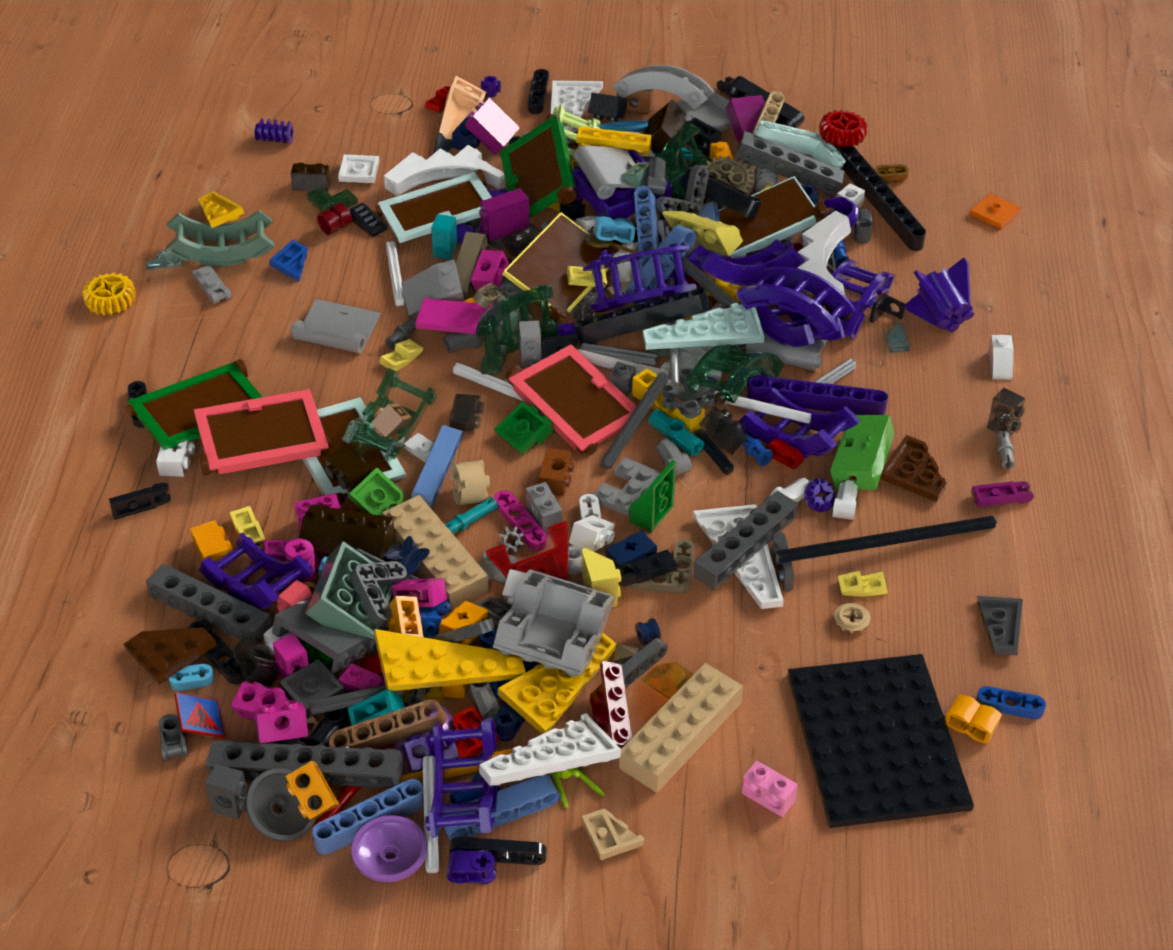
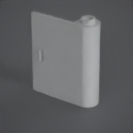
M716 92L694 110L684 100L676 102L686 113L685 123L693 118H697L721 132L732 127L725 110L729 100Z
M584 145L575 150V160L600 199L611 197L616 187L637 188L621 178L624 172L635 165L626 149Z
M315 299L304 322L297 320L293 323L290 333L293 339L361 354L381 314L380 312Z
M763 331L764 343L747 344L746 355L778 360L782 364L816 371L822 365L823 357L820 356V353L828 340L815 338L814 344L792 347L788 344L778 343Z

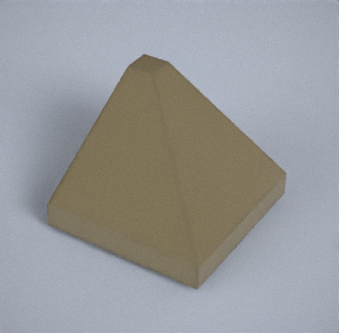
M617 643L613 663L624 664L639 652V646Z

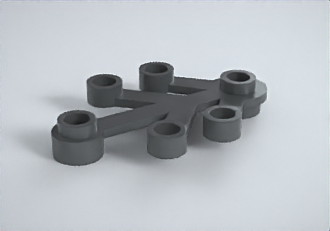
M682 368L679 370V381L684 385L685 393L674 389L670 385L665 386L662 390V396L665 397L663 398V407L666 409L675 407L681 410V414L686 418H695L701 414L702 407L716 404L714 400L716 398L714 394L715 384L706 382L702 387L693 392L692 384L695 380V370L692 368ZM704 395V398H702L699 401H695L696 399ZM674 397H676V398H678V399H681V400H683V401H685V402L682 403V402H680V401H677V400H675Z

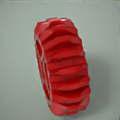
M834 110L833 113L828 112L821 118L819 131L822 139L826 140V143H831L832 146L853 147V145L858 146L859 143H863L867 134V123L860 115H855V112Z

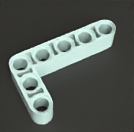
M763 120L760 121L753 133L756 136L798 153L811 155L814 159L841 169L845 163V159L834 145L826 143V140L822 139L819 133Z

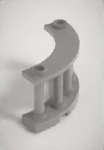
M662 64L636 69L612 85L617 94L623 98L632 93L648 89L667 91L679 96L693 110L715 92L702 78L697 77L688 70Z

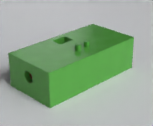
M855 415L860 422L844 431L830 470L835 490H839L840 483L845 482V480L853 481L858 486L857 490H876L895 434L890 415Z

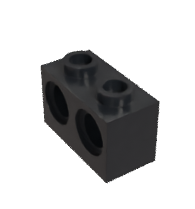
M693 118L683 125V143L696 150H702V153L710 156V144L721 142V131L697 118Z

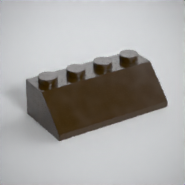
M673 99L647 120L648 127L642 133L651 135L650 149L653 153L664 154L668 150L672 151L678 144L677 140L680 138L679 134L683 130L682 125L685 123L686 113Z
M311 504L303 516L299 538L309 541L313 545L314 554L329 556L344 541L355 550L359 548L383 560L395 540L393 517Z

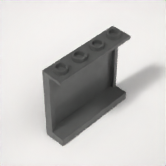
M312 596L275 614L272 634L279 638L291 632L334 659L333 673L377 650L375 639L325 627L305 614ZM388 622L381 626L380 630L389 631Z

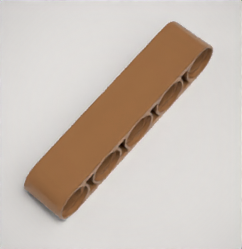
M426 700L337 730L330 736L329 745L330 747H339L342 743L346 742L344 746L349 748L369 747L378 749L405 740L408 737L433 730V726L437 723H442L443 726L447 720V715L436 700ZM437 711L434 716L429 717L432 712ZM414 719V721L411 724L407 725L409 720ZM388 727H391L389 731L385 732ZM369 734L366 739L362 740L365 735Z

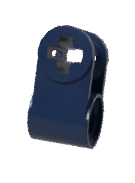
M503 701L501 708L495 716V723L497 725L495 732L499 736V740L504 742L513 740L521 725L526 721L505 701Z

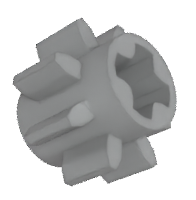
M505 526L506 532L503 534L498 533L502 537V541H499L498 545L504 544L507 551L509 548H512L517 552L516 546L518 544L524 545L520 541V537L524 536V534H517L516 526L512 530ZM508 534L516 536L512 545L505 541L508 539Z

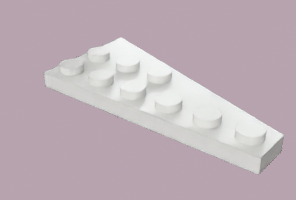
M754 504L693 511L692 517L711 543L714 544L721 540L727 531L735 528L741 519L744 520L750 515L751 511L757 508V506ZM766 544L734 572L760 609L783 607V597L769 548Z
M585 713L581 715L580 720L577 722L571 720L562 729L554 728L529 740L528 745L523 748L521 746L513 748L512 753L509 755L500 754L480 764L479 773L490 786L500 785L529 777L543 776L557 771H566L567 769L580 766L584 767L594 763L608 762L620 758L621 749Z

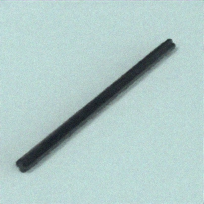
M985 516L776 551V559L778 563H785L992 529L996 527L997 521L994 516Z

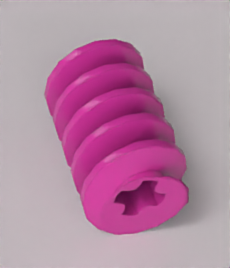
M300 538L289 541L285 546L286 561L294 560L297 555L308 561L313 573L304 581H301V583H313L317 576L313 545L309 541Z

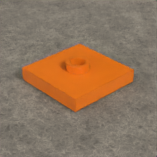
M989 193L970 210L969 215L1001 230L1020 213L1021 207Z

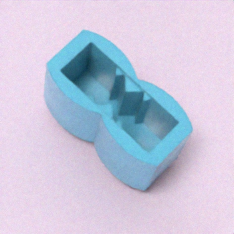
M601 216L595 218L594 233L596 238L602 241L617 240L622 243H629L634 241L635 226L631 220L626 218L613 220L610 217Z

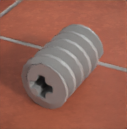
M756 166V193L760 192L768 184L770 186L778 184L777 173Z

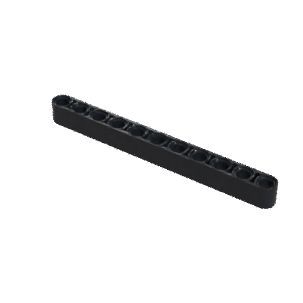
M834 145L845 159L842 167L843 171H845L857 187L865 190L864 196L910 250H922L926 236L925 228L854 146H846L845 148L844 146L838 147V145Z

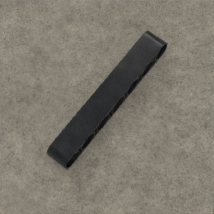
M698 288L581 320L574 327L579 335L580 344H590L708 311L710 306L705 289Z

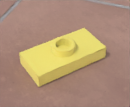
M567 267L568 285L596 287L593 271H583V267ZM602 269L601 276L603 281V287L606 288V273L605 269Z

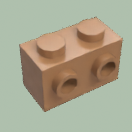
M398 403L389 404L385 408L381 407L373 415L375 419L371 423L375 426L373 429L378 435L389 437L396 435L412 417Z

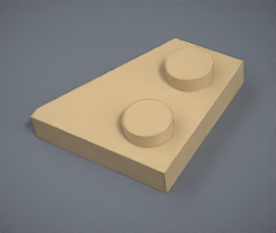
M605 808L582 816V823L600 860L645 845V839L642 835L637 836L628 830L627 824L617 820Z

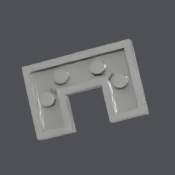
M624 457L614 469V476L628 481L624 488L620 490L603 482L593 495L598 498L600 505L630 517L629 507L631 503L640 497L642 490L648 488L661 472Z

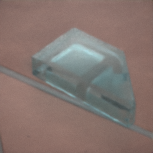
M166 250L160 251L155 259L146 262L147 270L182 266L181 259Z
M898 322L886 334L885 340L890 353L905 352L910 349L902 322Z

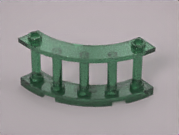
M692 124L684 125L665 145L659 157L666 162L664 178L672 187V198L685 200L687 187L680 184L682 176L686 174V166H707V160L712 163L709 157L699 153L694 136L700 132V128ZM687 142L693 155L692 160L688 164H686L681 150ZM680 203L677 205L676 211L681 210ZM688 208L687 212H692L693 209Z
M540 285L537 288L512 295L498 302L483 314L476 327V337L483 336L485 354L481 361L482 375L501 373L506 355L520 348L519 329L513 332L511 329L510 313L519 308L521 322L529 321L527 304L540 301L542 321L539 322L541 338L558 336L557 321L550 320L548 299L554 298L552 285ZM503 321L504 335L498 340L497 327Z
M720 344L711 348L702 356L692 372L688 373L686 385L694 394H696L700 385L722 390L721 392L726 400L735 403L741 391L747 385L749 377L754 378L764 373L768 377L778 378L784 363L778 356L770 353L756 352L751 354L743 352L735 345ZM712 370L731 374L725 382L705 378Z
M388 368L376 393L379 396L376 401L369 402L362 413L364 415L363 418L357 417L355 420L350 421L342 438L347 443L359 440L385 452L384 460L386 461L396 459L398 453L404 447V443L409 440L428 405H432L436 398V389L429 387L427 392L400 380V377H398L399 372ZM392 387L400 388L423 399L416 412L400 405L412 418L406 428L403 427L398 432L400 436L395 440L390 437H381L373 429L369 428L370 424H372L371 422L375 419L373 415L381 407L385 408L389 404H395L388 397Z

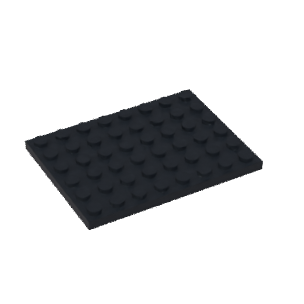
M923 654L788 669L787 676L829 828L973 810L974 803Z

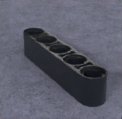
M737 76L726 86V92L731 98L762 95L764 102H766L770 95L769 92L742 76ZM784 102L775 123L798 128L805 121L802 112Z
M686 166L680 184L685 187L688 186L692 166ZM711 175L708 176L705 197L742 216L755 219L762 202L761 200Z

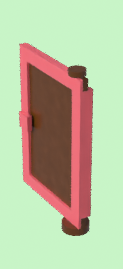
M572 345L561 349L525 370L519 365H514L505 374V380L513 386V390L529 406L533 405L539 411L541 417L544 415L548 417L553 423L551 425L553 430L575 451H579L581 454L585 452L589 456L597 450L596 445L619 433L637 407Z
M310 389L194 409L196 423L205 454L199 455L203 476L214 472L225 474L321 456L322 452H327L329 448H332L330 435L325 436Z

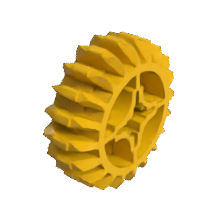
M115 272L112 274L106 273L105 275L99 274L97 278L92 277V281H87V285L83 287L82 296L84 303L91 312H96L97 315L101 313L104 316L106 314L113 315L116 312L120 314L121 310L126 311L127 307H131L132 302L135 301L136 290L132 280L128 279V276H123L122 273L118 275Z

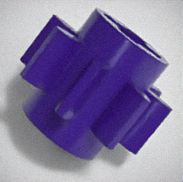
M487 76L484 78V81H481V89L486 91L485 96L495 97L497 92H501V81H497L496 77Z

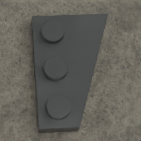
M977 596V602L994 654L1018 656L1023 599Z

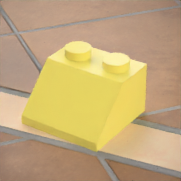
M583 548V585L614 595L615 599L612 607H618V597H621V590L618 584L621 582L620 570L615 569L613 560Z

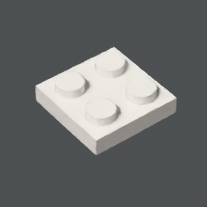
M344 154L338 175L339 182L375 183L380 162L379 156Z

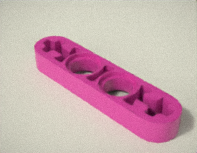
M498 491L494 496V500L498 504L497 510L512 528L514 526L517 527V534H524L520 538L531 550H544L547 546V535L510 491ZM514 511L521 513L518 516L510 515V513ZM522 525H530L531 528H530V529H522L521 526H522Z

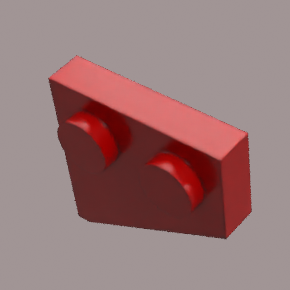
M471 705L453 715L454 730L478 728L484 718ZM496 733V743H497V742H499V736H498L497 733ZM479 738L456 740L458 758L472 757L483 751V740H479Z

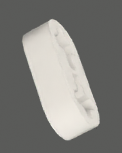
M593 494L581 496L579 500L581 520L591 515L601 518L598 498Z

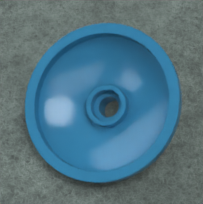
M648 121L610 122L597 125V127L606 130L641 133L648 127Z

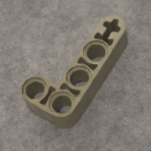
M466 232L456 262L464 298L469 299L473 289L471 277L476 267L477 259L480 257L482 250H489L486 234Z

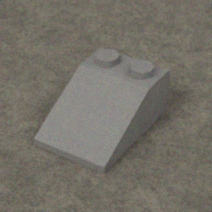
M455 260L435 264L401 283L409 317L419 314L424 298L465 301Z

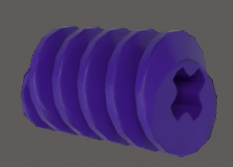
M261 118L260 122L255 126V139H261L262 141L268 139L269 142L275 140L277 143L282 141V143L289 142L292 144L293 127L291 121H288L287 126H285L284 121H281L280 125H278L277 120H274L272 125L270 119L264 124V119Z

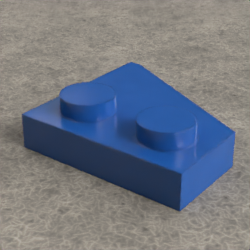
M292 240L270 259L269 265L299 282L308 254V248Z

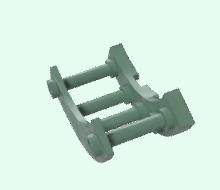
M258 210L243 220L211 228L210 224L198 222L177 213L166 224L167 227L176 231V238L166 246V251L182 260L199 262L200 265L231 266L242 264L244 260L253 257L256 259L275 247L274 242L264 235V229L273 223V219ZM257 233V235L246 241V237ZM184 235L196 239V243L185 239ZM238 239L239 244L225 246V240ZM203 241H217V247L205 246Z

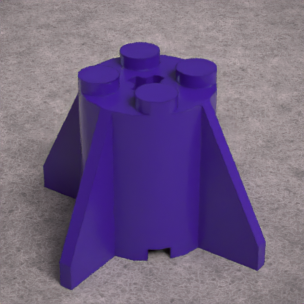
M964 257L951 268L941 269L942 272L940 273L933 271L925 275L916 270L914 274L919 280L918 285L920 288L917 289L918 294L905 304L907 311L940 329H948L949 332L957 330L960 324L971 319L974 316L970 298L969 263Z

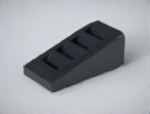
M362 202L349 210L352 222L370 236L374 237L387 230V226L365 203Z

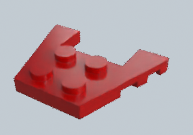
M566 521L547 527L555 546L554 548L511 564L504 544L486 550L488 558L506 579L510 569L524 573L531 569L569 581L568 525Z

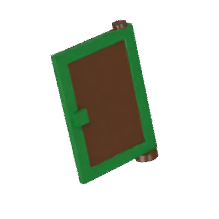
M549 114L546 116L545 122L500 151L507 192L520 188L529 198V219L556 201L562 204H570L576 199L574 189L576 185L563 123H561L560 117L557 114Z
M239 359L128 401V405H126V410L130 417L136 415L160 447L166 450L177 447L178 444L188 440L190 442L200 438L194 409L262 398L263 396L247 379L248 372L246 366Z

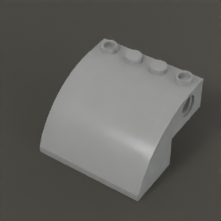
M530 569L517 583L512 608L499 621L493 648L499 649V652L505 655H518L524 661L540 662L546 668H558L565 670V673L568 675L581 676L588 667L599 645L615 596Z

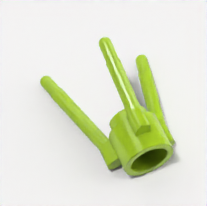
M577 767L567 769L566 771L550 773L555 780L564 808H568V803L560 777L563 779H567L572 775L576 778L580 777L600 796H604V792Z

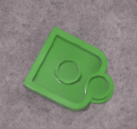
M378 468L372 471L347 496L364 513L382 515V512L401 504L404 499L401 489Z

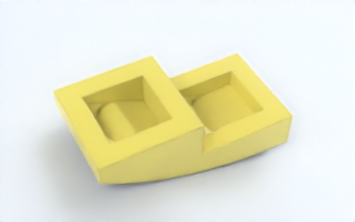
M410 339L395 344L393 352L380 357V364L395 372L413 361L423 351V347Z
M250 506L230 512V518L238 536L243 532L255 544L265 541L259 522L256 521Z
M860 571L838 576L842 595L866 597L888 594L883 571L861 576Z

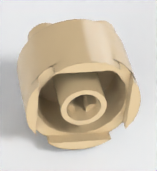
M483 460L460 462L451 465L450 480H454V487L451 489L457 505L482 503L488 499L486 488L490 487L489 475L484 473L485 466Z

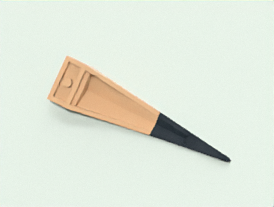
M458 76L454 78L447 94L434 153L439 149L449 152L452 147V132L473 110L477 111L475 107L483 101L486 91Z

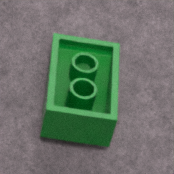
M672 460L648 488L642 490L640 497L631 503L629 507L630 523L652 533L674 507L676 461Z

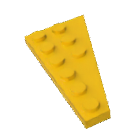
M375 629L374 632L386 689L390 691L513 680L526 673L521 656L505 655L500 653L499 650Z
M603 633L592 660L581 676L568 675L565 673V670L558 668L549 669L544 667L542 663L499 687L497 695L541 734L550 731L599 671L600 663L607 661L616 649V643Z

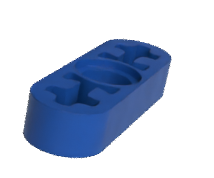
M989 686L981 687L976 698L979 704L991 706L1000 713L1031 719L1041 718L1046 708V702L1040 696ZM1005 700H1014L1017 705L1009 706L1005 703Z

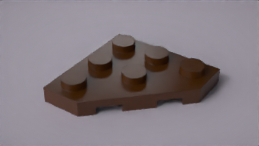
M908 435L904 437L883 467L880 477L881 480L935 502L939 500L947 485L944 477H941L939 473V467L934 458L928 452L927 444Z
M201 627L142 631L123 645L126 651L159 684H162L215 647L217 643L215 638Z

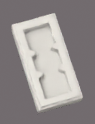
M417 433L404 443V449L426 463L434 443Z

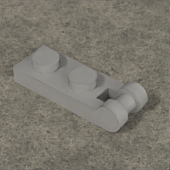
M210 265L192 271L194 279L213 304L219 303V300L224 298L225 300L232 298L230 289L224 285Z

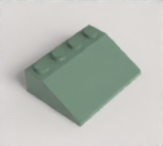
M342 541L327 557L305 614L325 627L375 639V629L380 630L381 626L375 625L369 619L350 579V573L357 565L374 562ZM375 571V573L382 578L381 574L378 571ZM395 584L379 586L388 604L392 595L391 587ZM367 591L368 595L375 599L373 594Z

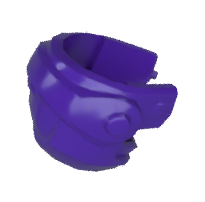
M845 197L825 199L824 204L826 208L834 209L827 213L828 216L837 211L849 218L850 228L856 223L859 211L853 201Z

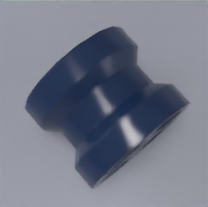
M654 618L648 619L646 623L638 622L635 624L636 635L642 645L647 644L649 640L661 638L658 623Z

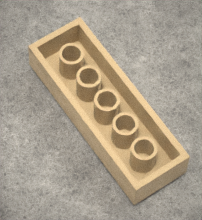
M420 495L382 512L383 516L393 517L394 543H400L402 546L406 537L411 536L414 540V547L418 546L419 549L428 548L430 550V554L420 562L417 571L423 579L444 578L447 600L445 601L451 605L450 612L459 607L465 600L471 602L489 593L488 575Z
M704 663L621 749L619 769L658 793L742 703L743 685Z

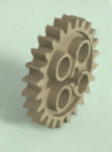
M720 156V160L713 158L712 163L708 160L706 161L707 166L705 167H707L709 175L747 194L753 192L754 174H752V168L749 169L748 163L743 165V160L737 162V157L730 160V156H727L726 159ZM706 197V203L713 201Z

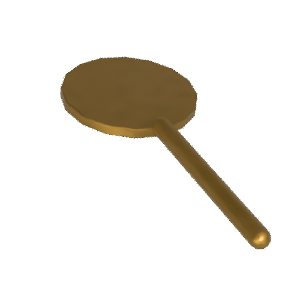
M590 235L585 238V243L593 247L607 248L611 246L629 253L638 252L614 244L613 241L599 240L596 238V235Z

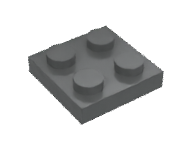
M319 659L279 681L280 688L292 701H298V703L303 704L306 716L311 714L309 707L311 701L345 694L343 685Z

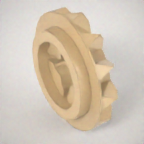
M846 603L839 606L834 614L836 626H840L842 631L849 630L851 634L854 631L861 633L863 629H867L871 619L868 610L855 603ZM851 614H853L854 622H851L849 619Z

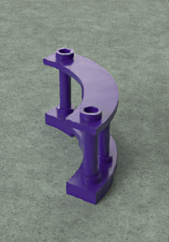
M777 239L762 251L747 257L728 258L719 256L713 251L710 252L701 244L687 257L694 265L717 279L741 286L756 284L758 281L753 274L759 270L780 266L798 268L805 261L793 247L789 246L786 249Z
M675 243L667 248L631 253L603 261H590V265L583 267V271H593L598 297L596 303L589 305L590 313L607 312L623 307L624 303L632 301L633 303L652 300V297L663 296L665 298L697 289L696 284H688L684 276L680 253L689 250V246H681V243ZM673 254L678 283H676V286H667L664 281L660 256ZM652 257L657 285L656 289L645 290L642 285L638 259ZM630 261L635 289L634 293L624 295L621 289L617 264ZM610 267L614 289L613 298L610 299L605 298L601 270Z
M847 260L835 270L832 276L841 282L845 289L862 294L859 301L849 300L856 309L850 320L840 319L845 331L844 335L855 339L865 318L863 312L866 307L871 308L877 300L878 295L876 294L889 293L895 275L889 272L876 274L856 267L857 261ZM854 278L870 285L863 287L845 279ZM822 301L820 305L824 308L826 303Z
M770 267L754 272L753 275L758 282L735 293L746 310L752 307L775 304L793 313L798 312L806 317L805 320L820 334L822 339L837 333L841 329L836 322L838 317L841 318L856 310L849 299L833 284L814 273L793 267ZM784 286H791V287H795V288H794V289H790V288H787V287H784ZM806 290L816 295V297L811 299L801 292ZM822 301L833 309L831 314L820 305Z
M769 306L755 307L762 330L769 337L783 345L788 344L792 347H800L814 344L815 338L837 340L845 337L840 318L836 319V322L841 329L837 333L822 339L815 328L805 320L806 317L798 312L793 313L783 308L770 309ZM788 314L792 321L784 322L778 316Z
M773 388L762 399L769 404L810 413L811 420L809 424L783 418L775 427H772L761 420L766 413L757 411L754 414L751 410L737 424L754 439L760 438L768 444L773 439H780L798 449L804 458H807L809 455L821 456L832 450L837 445L833 438L839 432L854 427L860 420L847 406L832 413H817L806 410L790 402ZM791 422L802 426L793 435L782 432ZM809 430L818 431L815 434L804 436Z
M243 532L239 534L236 541L237 548L217 562L207 557L202 561L199 571L217 589L222 587L229 592L227 593L228 595L258 609L268 608L277 601L280 590L296 580L304 581L313 573L309 562L302 559L299 555L292 561L278 560L258 548L254 541ZM243 553L254 561V563L234 577L229 576L222 570V568ZM260 568L268 572L250 586L241 583ZM278 577V579H277L276 581H274L272 584L268 585V583H269L270 581H272L274 578Z
M494 718L483 719L478 728L443 732L442 723H437L433 726V730L430 731V741L435 747V787L432 806L428 812L429 816L425 818L426 830L430 831L431 838H436L440 827L476 824V826H480L481 833H489L493 830L495 818H491V813L497 810L498 785L490 786L484 778H480L478 781L445 784V769L480 766V764L492 759L494 750H497ZM472 738L483 740V753H480V756L444 759L443 741ZM481 790L482 799H479L477 802L444 805L445 794ZM475 812V814L443 817V815Z

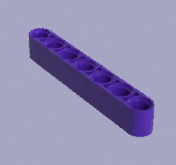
M760 375L751 376L748 380L747 398L765 402L762 398L775 388L790 402L805 409L836 412L847 406L855 415H885L887 409L888 394L881 390Z

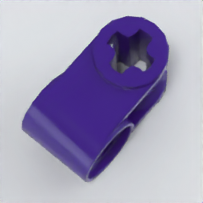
M454 850L449 854L447 879L457 884L490 883L497 875L496 868L494 867V856L488 851Z

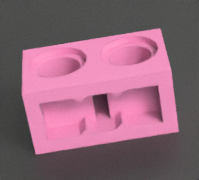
M756 761L743 776L742 794L783 818L796 802L798 784L761 762Z

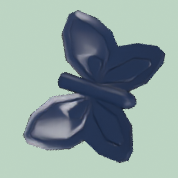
M408 536L401 548L387 552L385 558L392 561L400 560L399 563L405 567L407 574L411 575L417 571L420 562L430 554V550L428 548L419 549L418 546L414 547L413 538Z

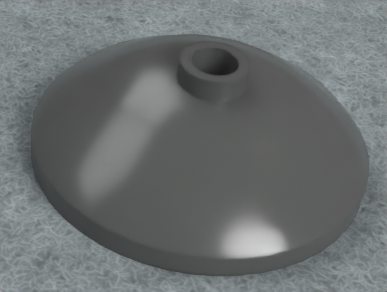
M283 768L271 769L260 774L251 783L247 791L245 806L251 824L259 833L269 839L285 842L303 836L310 830L315 820H309L308 817L304 818L297 806L300 804L296 795L292 796L286 787L288 780L285 776L293 771ZM303 776L299 779V785L302 788H306L309 785V782ZM316 796L311 800V806L315 810L318 809ZM273 807H277L280 813H276Z

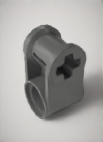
M175 714L164 715L159 720L160 744L164 762L172 757L182 755L188 757L186 740L183 731L180 729L178 716Z

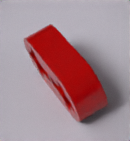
M773 439L766 446V449L773 452L772 458L791 469L798 468L804 461V456L798 449L780 439Z

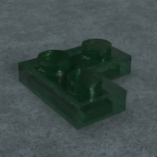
M321 187L307 194L308 200L321 212L337 203H343L347 208L358 204L357 197L348 189L332 196Z

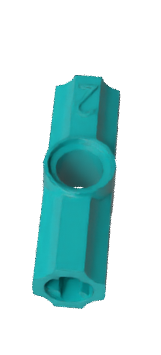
M658 409L653 411L648 418V424L666 436L668 440H672L676 446H679L694 457L700 454L704 447V442L688 431L682 420L672 419Z

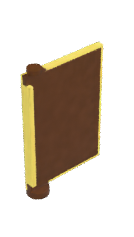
M560 213L503 271L502 275L549 309L552 318L556 320L561 318L564 321L594 288L568 285L567 267H586L590 265V261L597 260L604 250H607L608 254H613L614 256L619 249L611 246L598 248L586 244L585 238L591 234L563 213ZM610 267L604 268L607 274L610 271Z

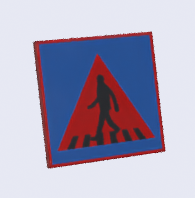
M175 692L174 697L181 731L218 738L225 737L218 700Z

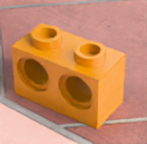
M310 761L285 776L288 780L286 787L292 796L296 795L300 804L297 806L304 818L308 817L309 820H315L339 805L316 762ZM303 774H307L310 778V783L306 788H302L299 785V779ZM318 795L322 800V805L319 809L315 810L311 806V800L314 796Z

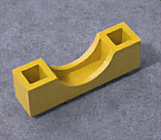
M647 368L634 376L632 395L641 401L657 375ZM662 391L651 407L653 411L656 409L661 410L672 419L682 420L686 425L685 428L692 434L704 427L705 408H701V414L692 419L686 418L681 414V410L675 407L672 409L663 407V398L665 397L662 396Z

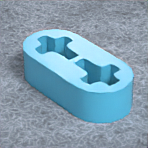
M208 664L190 665L170 677L169 682L171 688L176 691L202 688L212 684L214 674L212 667Z

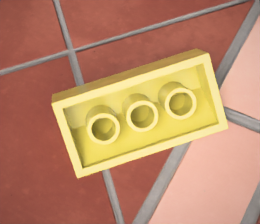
M664 211L662 213L671 230L675 226L681 225L695 231L696 241L694 244L696 246L701 244L707 250L729 257L743 242L739 229L733 225H726L720 221H713L707 217H700L694 213L690 214L684 211Z

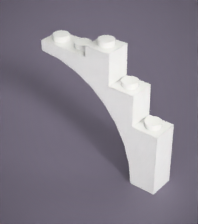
M467 145L455 156L439 149L427 160L412 152L384 175V184L386 190L396 196H400L420 184L433 180L457 178L473 173L478 169L483 171L486 184L502 189L505 186V176L501 170L483 161L481 152Z
M834 211L802 233L804 248L798 251L805 260L798 267L799 269L822 277L837 287L844 295L843 284L828 272L827 263L834 248L851 233L847 216Z

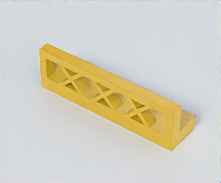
M580 126L576 143H578V147L585 145L624 148L627 151L632 149L639 155L650 156L651 135Z

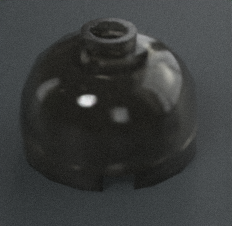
M528 224L524 226L526 230L517 229L503 238L501 243L507 253L518 257L539 235L534 224Z

